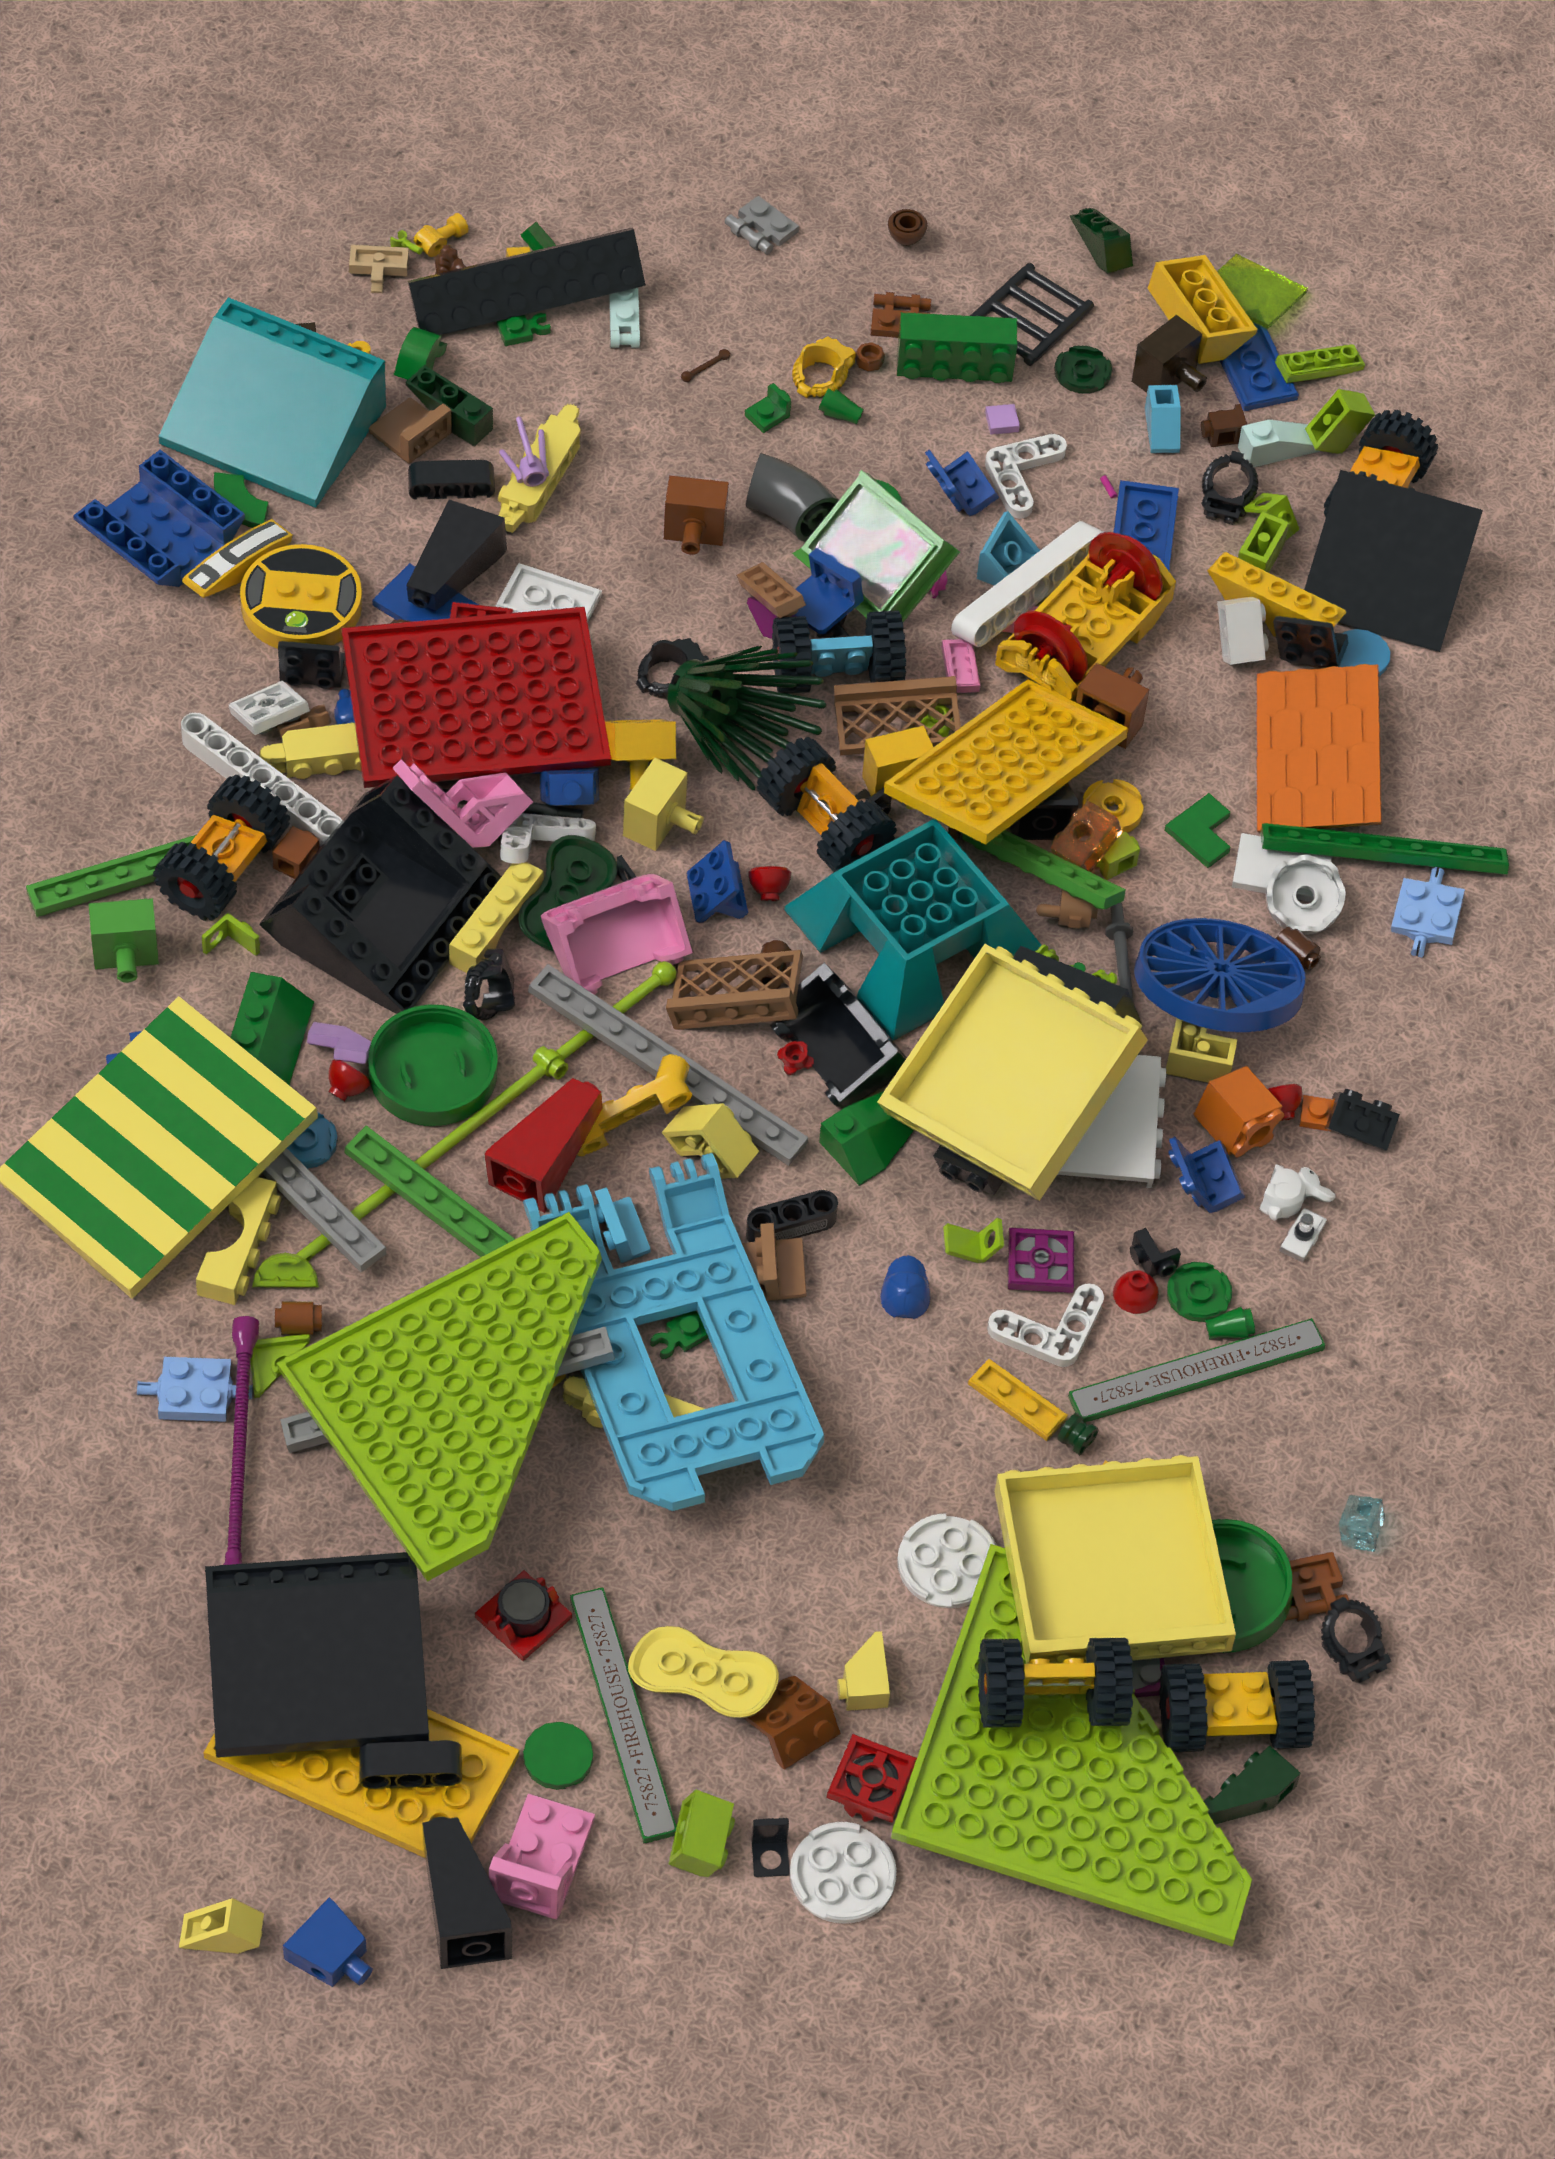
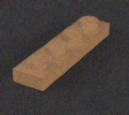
M763 562L736 575L741 586L778 618L791 617L798 612V609L806 606L802 594Z

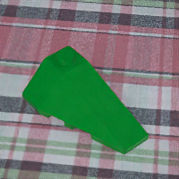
M883 1092L849 1105L821 1122L819 1143L859 1186L884 1171L914 1131V1129L887 1115L877 1101Z

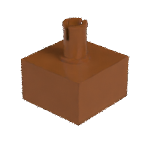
M669 475L665 501L663 539L682 541L681 550L689 555L699 553L700 544L723 546L729 482Z
M1096 663L1079 685L1076 703L1127 727V738L1118 744V746L1126 749L1143 726L1150 689L1139 684L1143 680V676L1138 670L1135 671L1132 677L1130 676L1134 671L1132 667L1127 668L1124 674L1120 675Z

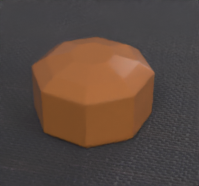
M870 342L860 345L856 351L855 360L859 368L869 372L880 369L884 363L885 354L881 346Z

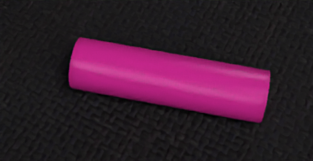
M1102 476L1100 480L1110 498L1118 497L1107 476Z

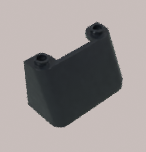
M825 962L798 985L796 997L798 1007L797 1019L774 1021L770 1024V1027L781 1039L787 1036L792 1042L802 1041L807 1044L808 1055L814 1059L813 1068L826 1082L825 1084L828 1087V1090L824 1093L836 1107L840 1104L844 1107L852 1105L890 1084L907 1059L851 989Z

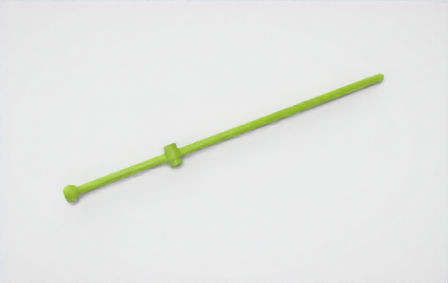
M669 962L657 963L653 967L651 977L612 1007L624 1014L659 985L668 986L672 984L676 979V969ZM583 1029L557 1050L548 1049L545 1046L538 1048L533 1055V1062L537 1064L536 1067L414 1162L425 1170L543 1076H552L557 1080L561 1079L568 1071V1064L564 1060L594 1036ZM383 1185L350 1212L360 1221L392 1196L395 1191L387 1185ZM321 1234L296 1255L309 1261L331 1242Z

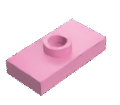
M962 639L942 640L941 647L946 677L956 676L957 693L979 692L980 680L974 646Z

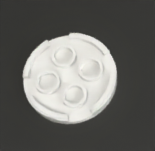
M946 1514L926 1517L915 1523L903 1536L897 1557L900 1577L908 1590L925 1603L941 1608L968 1606L971 1603L990 1544L996 1545V1542L982 1525L972 1519L969 1521L959 1517L946 1516Z
M833 1822L815 1828L798 1845L791 1859L790 1881L797 1899L813 1915L834 1923H855L872 1917L887 1904L895 1887L896 1863L892 1851L886 1842L870 1831L861 1828V1825L850 1822Z

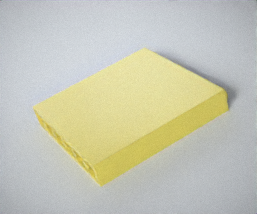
M984 944L877 1103L887 1115L1040 1201L1148 1039L1141 1030L1142 1025L1128 1015L1122 1018L1116 1015V1011L1102 1001L1099 1004L1090 1001V996L1076 987L1073 990L1064 987V982L1050 973L1047 977L1038 973L1039 969L1026 960H1023L1021 963L1014 960V956L1000 946L994 949Z
M1178 1455L1171 1459L1160 1460L1145 1458L1137 1462L1126 1463L1111 1461L1104 1465L1092 1466L1077 1464L1070 1468L1054 1469L1044 1467L1036 1471L1020 1472L1018 1470H1010L997 1474L995 1497L1026 1664H1029V1660L1038 1658L1049 1659L1050 1663H1063L1065 1659L1082 1658L1087 1663L1086 1651H1088L1087 1645L1090 1638L1128 1639L1132 1660L1232 1651L1236 1632L1198 1456L1187 1457Z

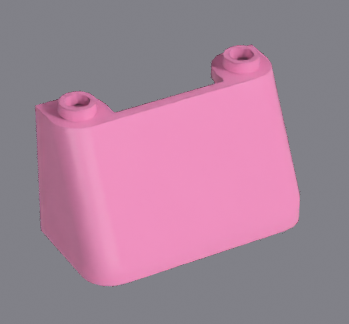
M647 874L550 909L541 915L544 929L564 975L594 995L598 993L597 989L602 986V979L655 959L661 962H669L672 965L684 960L683 956L693 953L673 883L656 874Z

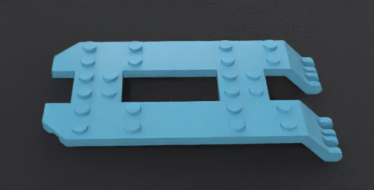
M713 1153L702 1155V1167L707 1174L698 1177L693 1160L691 1158L683 1160L684 1169L688 1177L686 1180L679 1162L671 1163L670 1172L676 1182L666 1184L661 1167L649 1168V1175L655 1189L664 1232L673 1255L618 1269H613L605 1250L593 1197L587 1184L577 1186L576 1195L582 1206L575 1208L571 1207L569 1194L566 1190L558 1191L563 1211H559L553 1193L544 1196L545 1205L549 1209L550 1214L543 1216L539 1214L536 1199L529 1198L523 1200L531 1231L570 1212L600 1250L602 1261L573 1335L605 1326L615 1360L581 1369V1373L629 1494L671 1511L705 1503V1493L699 1481V1475L760 1460L770 1485L803 1477L824 1443V1432L729 1215L718 1164ZM697 1310L735 1401L673 1417L637 1326Z

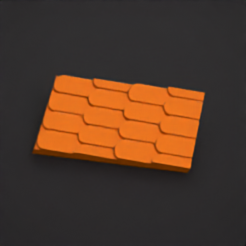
M1378 664L1257 673L1258 832H1261L1262 823L1316 829L1382 825Z

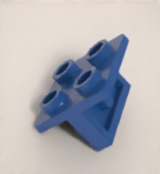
M723 840L687 871L695 920L698 923L705 922L715 912L737 919L743 918L748 914L739 864L733 859L730 842Z

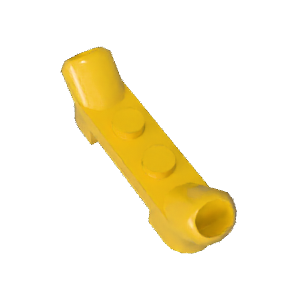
M673 1054L663 1056L655 1080L644 1086L637 1085L632 1087L625 1096L616 1101L609 1100L604 1102L599 1116L577 1155L585 1156L608 1146L609 1144L604 1136L605 1133L661 1104L665 1114L686 1104L692 1097V1092L685 1082L690 1069L688 1062L684 1058Z

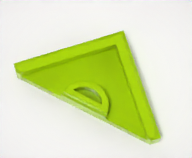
M310 1334L257 1340L253 1349V1357L250 1359L254 1398H260L281 1375L277 1362L304 1349L310 1343Z

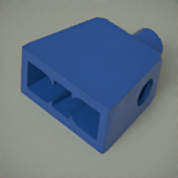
M599 768L540 772L541 801L548 805L595 804L599 800Z
M330 1897L283 1944V1955L286 1961L331 1987L344 1975H347L360 1986L369 1978L373 1971V1968L361 1959L367 1952L365 1937Z

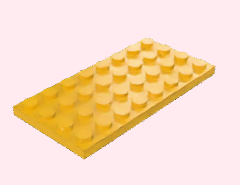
M1027 679L886 781L884 793L986 845L1125 740L1128 728Z
M427 1709L429 1741L450 1740L458 1742L462 1746V1781L456 1785L385 1789L365 1788L359 1783L360 1747L216 1758L214 1733L204 1750V1758L425 1858L422 1822H428L436 1817H458L472 1844L519 1757V1749Z

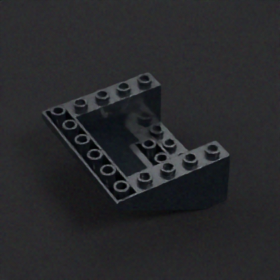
M396 775L361 796L259 925L284 948L380 1006L397 1014L414 1007L449 961V944L502 876Z
M407 1552L205 1566L216 1758L354 1748L370 1743L429 1741L417 1566Z

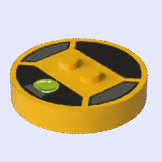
M306 544L280 547L259 557L244 574L240 586L241 612L248 629L259 640L271 647L278 649L279 641L334 645L342 640L341 628L355 627L361 616L362 588L360 578L354 567L344 557L332 550Z

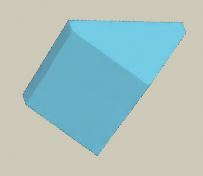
M1008 511L1004 512L979 557L977 579L994 586L1040 551Z

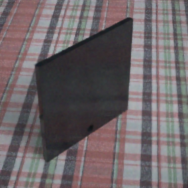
M1340 470L1304 590L1346 610L1347 613L1338 622L1340 624L1360 630H1368L1381 636L1440 652L1483 510L1415 491L1413 487L1407 489Z

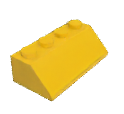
M1206 255L1155 263L1148 290L1169 320L1178 315L1202 333L1197 361L1199 364L1226 359L1256 335L1258 329Z

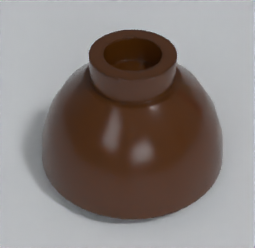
M911 209L898 210L891 214L888 219V230L891 237L903 246H910L919 242L925 235L928 226L926 218L918 211Z

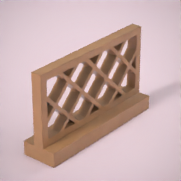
M956 676L834 685V705L840 755L864 754L865 739L876 737L883 730L889 734L899 732V730L889 725L897 716L908 723L900 731L924 726L933 747L947 738L937 734L944 725L953 731L961 728ZM938 704L952 706V709L945 715H942L934 708ZM906 708L921 709L914 718L904 712ZM880 710L891 712L884 720L873 714L875 711ZM842 712H857L860 716L852 723L843 717ZM927 714L938 720L931 729L920 722ZM866 719L877 725L870 733L859 727ZM853 732L863 738L859 744H845V739Z
M792 950L679 962L672 999H667L666 1010L673 1028L680 1030L797 1019L798 1007L796 997L803 961L802 951ZM793 962V964L783 972L777 969V967L782 963ZM753 965L763 966L752 975L746 971ZM722 968L732 969L721 978L715 974ZM688 971H701L692 980L686 978ZM770 972L776 976L765 985L759 981ZM739 975L745 979L736 987L728 984ZM707 979H712L714 983L704 991L698 987ZM783 982L789 986V988L775 989ZM753 985L759 989L757 991L744 992ZM722 988L728 992L726 994H715ZM691 991L697 994L694 997H684Z

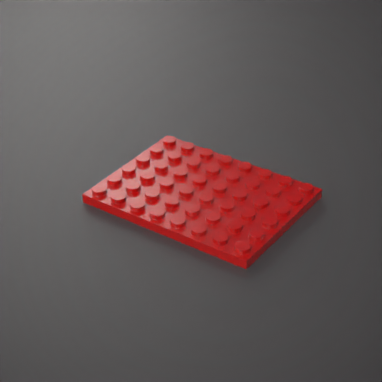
M585 607L341 628L364 788L377 787L398 775L393 767L401 759L409 767L415 763L432 782L467 779L504 772L508 775L550 770L611 766V754Z

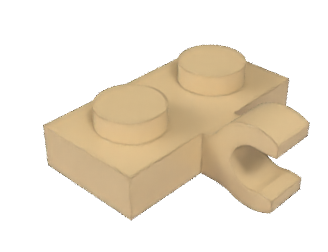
M351 245L349 273L370 274L372 283L371 293H383L384 275L407 276L409 248Z

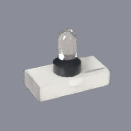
M1303 1208L1297 1220L1288 1231V1235L1279 1251L1303 1263L1310 1249L1318 1240V1236L1325 1226L1327 1219Z

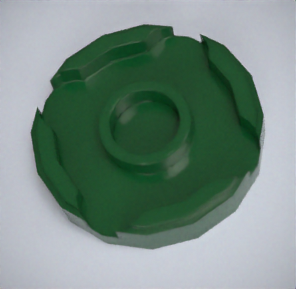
M1073 346L1069 348V351L1061 352L1058 355L1054 366L1055 377L1069 391L1079 394L1094 393L1108 385L1112 376V364L1109 358L1107 360L1103 356V352L1097 348Z

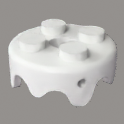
M1300 855L1291 860L1281 862L1273 871L1266 890L1267 908L1272 918L1282 928L1285 929L1290 926L1293 930L1298 929L1305 935L1316 934L1327 929L1338 918L1344 905L1346 891L1339 871L1332 862L1311 855ZM1304 888L1309 889L1314 895V900L1309 904L1300 903L1296 898L1297 891Z

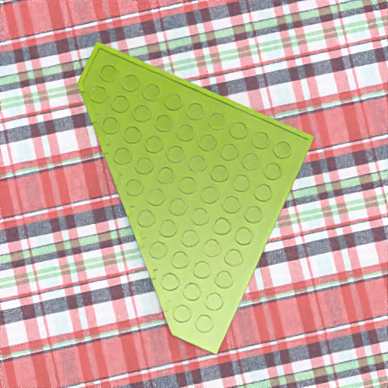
M570 1212L277 1362L279 1371L427 1582L489 1549L602 1261L600 1250Z
M990 1544L891 1833V1839L1233 1947L1252 1878L1245 1868L1242 1869L1233 1854L1234 1849L1221 1828H1217L1209 1816V1809L1196 1788H1192L1183 1774L1184 1769L1175 1754L1163 1742L1159 1735V1729L1147 1709L1142 1708L1134 1695V1688L1132 1694V1716L1128 1726H1091L1089 1713L1087 1712L1086 1694L1023 1695V1720H1021L1022 1724L1020 1727H983L978 1697V1664L982 1639H1018L1022 1648L1023 1663L1026 1664L1006 1551L1003 1547Z

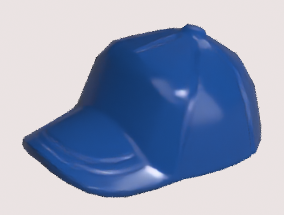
M909 1255L899 1257L891 1263L881 1288L882 1307L892 1317L916 1319L927 1311L930 1304V1288L924 1265L918 1259Z

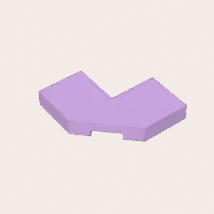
M313 1022L308 1032L307 1043L334 1048L335 1060L364 1064L368 1059L371 1041L345 1026Z

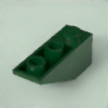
M1085 208L1080 210L1078 214L1070 215L1073 224L1099 268L1106 273L1133 266L1131 239L1128 232L1094 208Z
M424 365L406 381V386L429 411L435 410L442 404L450 408L451 433L475 447L493 430V408L427 366Z
M1269 1745L1261 1754L1257 1751L1253 1753L1243 1766L1245 1769L1238 1776L1234 1773L1230 1775L1220 1788L1222 1791L1215 1798L1208 1796L1204 1800L1209 1809L1208 1814L1216 1825L1274 1809L1297 1787L1301 1773Z

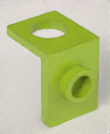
M1262 493L1244 507L1245 512L1261 514L1263 511L1288 521L1289 526L1286 540L1299 531V526L1287 495ZM1270 501L1265 505L1257 506L1262 502Z
M229 913L224 915L202 935V949L206 955L227 936L231 937L255 956L260 953L259 935L254 932L249 924L238 921ZM217 931H219V934H218V936L216 937V939H215L213 942L210 943L211 938L213 937V935H214Z
M996 1218L980 1232L949 1223L943 1226L945 1253L975 1263H984L1004 1247L1002 1219ZM993 1231H995V1240H994V1243H993V1245L989 1248V1247H988L989 1237H990L991 1233H992Z

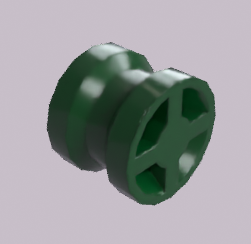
M1074 1413L1063 1425L1057 1440L1063 1444H1070L1073 1447V1451L1080 1456L1093 1443L1099 1429L1093 1424H1086L1083 1422L1081 1415Z

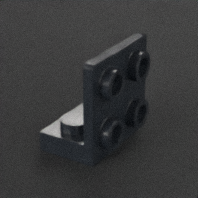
M1275 616L1273 623L1281 660L1293 664L1318 667L1340 666L1349 643L1347 634L1334 633L1332 623Z
M279 641L280 681H284L291 686L310 684L317 685L323 689H329L332 686L341 687L345 657L344 653L340 652L339 646Z

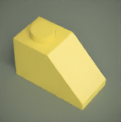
M882 1631L874 1632L845 1664L843 1679L837 1680L839 1700L845 1699L847 1711L888 1708L890 1689Z
M233 1898L186 1913L183 1918L179 1948L236 1954L257 1948L262 1937L264 1913Z

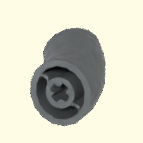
M760 453L751 479L746 508L773 518L789 529L799 540L806 542L839 499L826 486L807 472L783 460Z

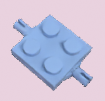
M1437 867L1432 868L1429 882L1403 878L1391 925V932L1406 935L1414 940L1411 955L1413 956L1417 955L1418 947H1420L1418 957L1422 958L1426 943L1453 944L1465 889L1441 884L1445 873L1442 868H1439L1437 877Z
M164 1357L162 1374L158 1382L138 1381L137 1395H157L159 1402L158 1419L226 1422L228 1406L232 1398H236V1385H233L230 1376L231 1359ZM249 1385L248 1399H252L253 1385Z

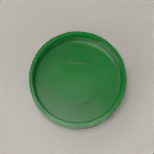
M434 1004L415 1006L392 1016L374 1035L368 1053L370 1086L380 1104L391 1114L404 1121L423 1126L453 1124L476 1113L491 1097L496 1086L498 1073L496 1044L484 1024L463 1010Z
M1232 1519L1212 1520L1236 1632L1232 1651L1218 1653L1239 1652L1263 1643L1277 1632L1284 1623L1290 1611L1293 1598L1292 1570L1285 1551L1269 1533L1247 1522Z

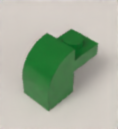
M413 327L407 334L400 349L394 375L408 380L424 365L433 370L435 358L444 355L448 344L440 341V335Z

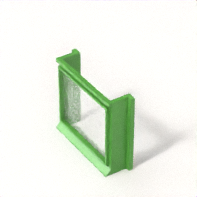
M861 470L857 479L805 544L792 554L810 570L809 554L816 548L827 555H833L838 562L849 569L856 570L861 576L864 601L855 608L866 618L868 612L898 610L902 616V622H904L958 556L960 551L942 539L880 486L877 480L870 474Z

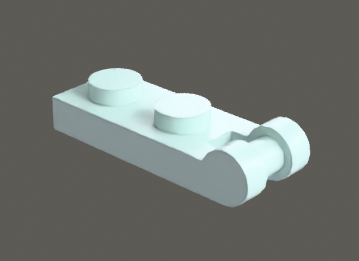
M638 288L609 294L611 348H619V345H631V348H640Z

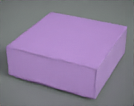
M1015 404L986 406L985 414L990 435L1019 432L1020 425Z

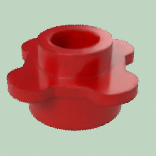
M790 1042L778 1050L777 1056L778 1059L783 1061L786 1074L793 1075L797 1070L802 1068L809 1069L813 1066L814 1059L808 1055V1047L805 1042ZM794 1056L799 1057L797 1060H793Z

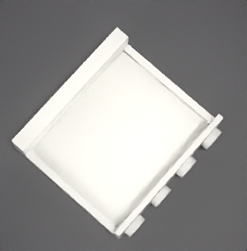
M1137 1055L1057 1175L1147 1182L1146 1188H1151L1154 1179L1160 1178L1161 1160L1155 1158L1156 1148H1161L1163 1129H1157L1158 1117L1163 1118L1165 1100L1164 1098H1159V1087H1165L1166 1068H1161V1057Z

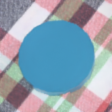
M1360 629L1342 633L1347 634L1349 643L1339 667L1378 664L1379 677L1387 670L1390 663V649L1379 635Z
M317 1112L318 1118L287 1147L307 1169L318 1167L327 1162L335 1153L338 1136L335 1125L325 1119L324 1115Z

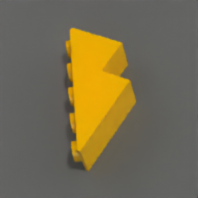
M1223 552L1207 570L1225 600L1245 597L1259 599L1265 607V623L1274 637H1276L1273 623L1275 616L1332 623L1334 628L1347 613L1346 610L1227 552Z

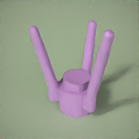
M518 416L516 421L526 456L521 459L518 468L505 450L501 449L499 453L515 474L518 483L524 482L526 486L535 487L542 484L547 476H549L546 464L544 430L540 429L538 431L540 458L538 459L532 453L522 418Z

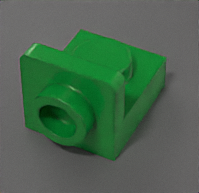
M772 383L768 386L767 397L745 409L744 416L762 433H765L790 417L791 398L786 391L781 390Z

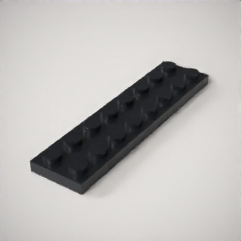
M633 228L407 281L418 328L437 335L646 286Z

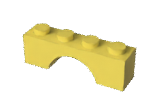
M528 862L512 863L449 944V964L467 973L471 966L477 965L482 959H488L484 957L487 949H496L498 941L509 922L519 913L523 903L542 885L544 871Z
M257 1177L229 1204V1214L239 1221L243 1227V1232L240 1238L230 1247L221 1251L206 1253L196 1278L197 1295L235 1305L239 1295L244 1296L249 1285V1277L247 1276L249 1268H256L260 1257V1250L257 1248L260 1241L266 1242L270 1232L271 1223L268 1220L271 1214H277L280 1207L281 1196L277 1195L276 1181Z

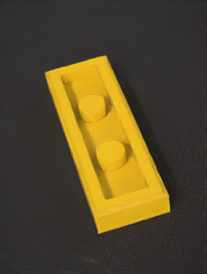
M988 1359L968 1380L969 1386L1045 1441H1048L1067 1420L1068 1415L991 1359Z

